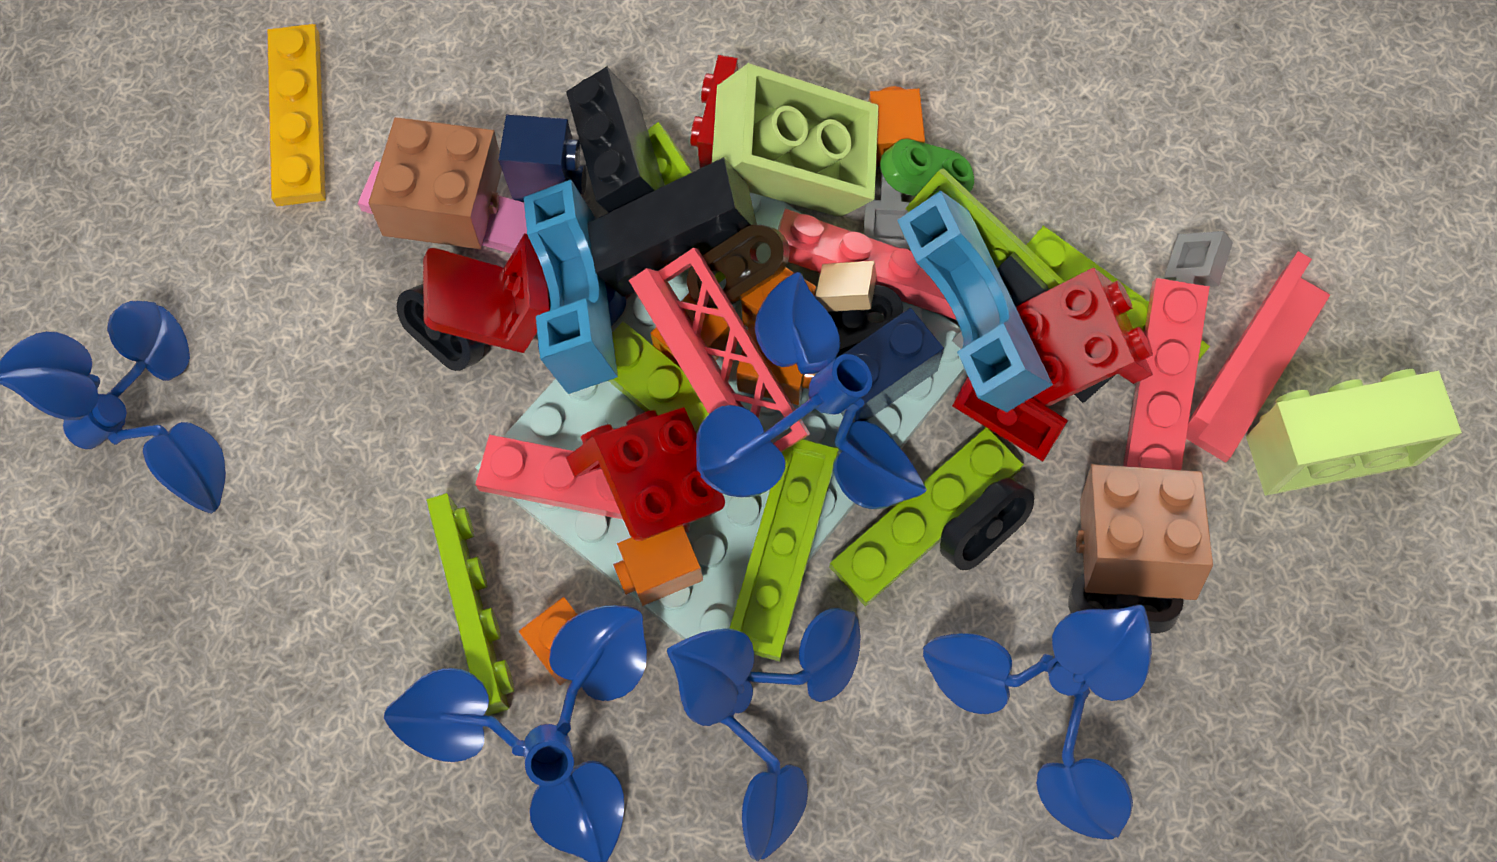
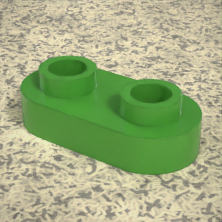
M901 139L885 151L881 157L880 166L885 180L900 193L917 196L931 178L943 168L967 191L970 192L974 186V174L970 163L962 155L952 150L911 139Z

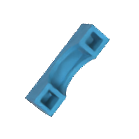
M568 180L523 198L527 235L542 266L550 298V311L536 316L540 359L567 394H571L617 378L618 372L605 281L595 273L587 224L595 220L596 217L572 180Z
M939 191L897 221L916 263L940 289L958 321L963 336V348L957 351L977 397L1008 412L1052 386L1053 384L969 210L942 191Z

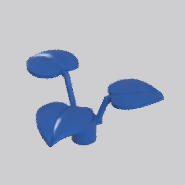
M801 272L787 277L763 301L756 317L755 334L761 350L773 364L780 367H789L797 364L799 371L804 375L817 373L809 384V400L765 432L758 417L746 408L727 405L715 409L703 420L697 433L696 465L701 478L713 489L725 495L753 497L763 494L777 484L786 467L784 456L771 440L814 409L821 413L832 415L846 410L834 440L837 448L842 450L833 463L834 476L842 492L855 504L868 509H883L922 495L927 489L913 464L897 443L875 424L866 421L853 422L857 410L864 406L862 397L872 387V375L868 366L859 357L851 354H843L835 359L839 352L840 339L833 319L809 290Z
M129 301L120 305L110 315L107 331L114 348L122 356L136 363L107 394H98L97 389L101 380L98 376L90 374L92 358L88 350L72 337L62 333L46 331L31 335L14 345L0 359V384L13 390L42 412L55 418L63 419L64 433L75 446L82 449H93L107 439L112 444L117 445L125 439L155 436L143 446L145 462L154 477L176 496L197 509L212 514L219 508L225 484V461L220 445L208 432L188 422L176 424L169 432L161 425L122 429L125 424L127 411L124 403L118 397L142 374L145 368L155 377L163 381H169L180 375L189 363L190 353L186 336L178 321L164 307L156 305L155 302Z
M605 605L576 615L560 628L550 648L549 662L554 673L572 682L567 689L560 720L557 725L543 724L537 726L527 734L525 740H519L495 717L484 715L489 704V696L485 686L472 673L456 668H442L422 676L386 708L384 720L392 732L407 746L427 757L443 762L464 761L476 756L484 745L483 726L492 729L512 748V753L515 756H524L525 770L532 782L539 785L532 796L529 808L530 821L538 836L555 849L575 855L588 862H607L615 848L623 823L624 794L617 775L608 766L599 761H586L573 769L574 758L568 733L571 730L570 722L576 696L581 687L588 696L595 700L610 701L627 695L639 683L647 660L642 613L630 606Z
M1139 605L1111 610L1088 609L1067 615L1057 624L1052 635L1054 656L1044 654L1038 663L1015 675L1009 674L1012 669V658L1009 652L999 643L987 637L959 633L942 635L927 642L923 647V657L932 676L942 692L953 703L966 711L977 714H991L1000 711L1005 707L1010 698L1008 686L1019 687L1044 671L1048 672L1050 684L1057 692L1068 696L1074 695L1075 699L1062 750L1063 763H1046L1040 768L1036 782L1038 794L1048 812L1067 828L1079 834L1097 839L1109 840L1116 837L1119 838L1132 814L1133 799L1130 788L1117 770L1102 761L1086 758L1075 762L1074 748L1085 700L1090 694L1089 688L1097 696L1105 700L1117 701L1134 696L1146 681L1151 664L1152 641L1144 606Z
M840 608L828 609L817 615L805 629L799 648V661L803 670L796 674L752 672L754 664L752 642L746 634L734 629L706 631L667 648L668 656L677 676L681 702L687 716L693 722L702 726H711L716 723L727 725L767 765L768 772L759 773L750 781L742 806V827L746 848L750 857L757 862L775 852L795 830L807 804V780L799 767L789 764L781 768L778 758L734 718V714L742 713L748 708L753 696L751 682L803 685L807 682L810 698L818 702L828 701L842 692L854 673L860 651V626L858 618L853 611H846Z

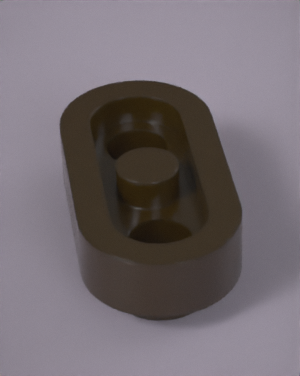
M751 225L704 254L703 258L714 276L718 272H722L725 275L726 285L723 291L733 305L781 274L787 266L790 251L788 242L780 231L770 226ZM763 243H766L771 250L770 258L765 263L759 262L756 256L757 248ZM691 266L687 275V287L691 297L698 303L702 281L693 266ZM709 296L707 308H718L711 296Z

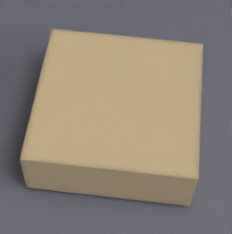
M874 261L822 264L815 297L825 307L827 312L871 309L877 277Z

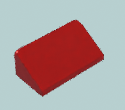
M967 377L952 405L955 409L1042 462L1055 445L1068 422L1066 418L1032 398L1005 412L979 399L969 377Z

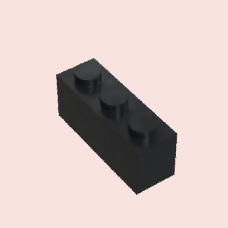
M608 66L566 91L597 203L609 213L665 186L639 101Z
M723 157L587 224L595 273L624 297L635 293L629 280L646 268L659 271L692 248L698 249L703 256L742 229L751 225H757L748 184Z

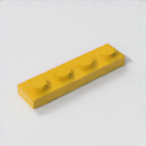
M315 24L267 29L271 199L276 206L326 201L319 31Z

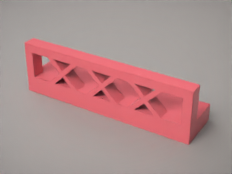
M692 248L659 271L646 268L629 280L709 414L721 406L734 405L743 407L741 402L752 404L751 412L758 419L761 406L781 411L784 418L796 410L698 249ZM691 266H693L702 281L697 305L679 301L668 283ZM709 296H711L719 310L707 308ZM685 309L696 311L693 322ZM705 313L724 317L730 327L725 351L709 348L703 341L701 331ZM737 341L747 356L735 354ZM712 355L724 357L721 369ZM733 360L752 364L759 377L754 398L736 394L729 384ZM765 388H767L775 403L763 400ZM802 419L790 427L792 432L773 443L781 453L810 435Z
M1299 251L1279 275L1189 419L1186 439L1225 463L1233 455L1330 297V294L1301 278L1312 259Z

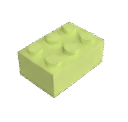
M747 63L717 85L712 163L724 157L748 184L750 193L834 216H844L875 200L878 105Z
M1405 369L1383 377L1381 382L1363 385L1362 380L1354 379L1334 385L1327 393L1310 396L1308 390H1298L1284 394L1275 400L1276 404L1268 413L1259 418L1260 422L1251 430L1246 438L1264 495L1267 496L1417 466L1462 432L1440 372L1434 371L1416 375L1414 369Z

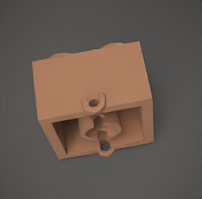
M394 117L368 202L382 236L481 249L490 214H497L499 208V195L496 191L502 169L498 161L500 150L494 130Z
M1091 464L1080 498L1081 530H1078L1076 536V552L1083 553L1085 592L1197 600L1213 567L1202 472Z

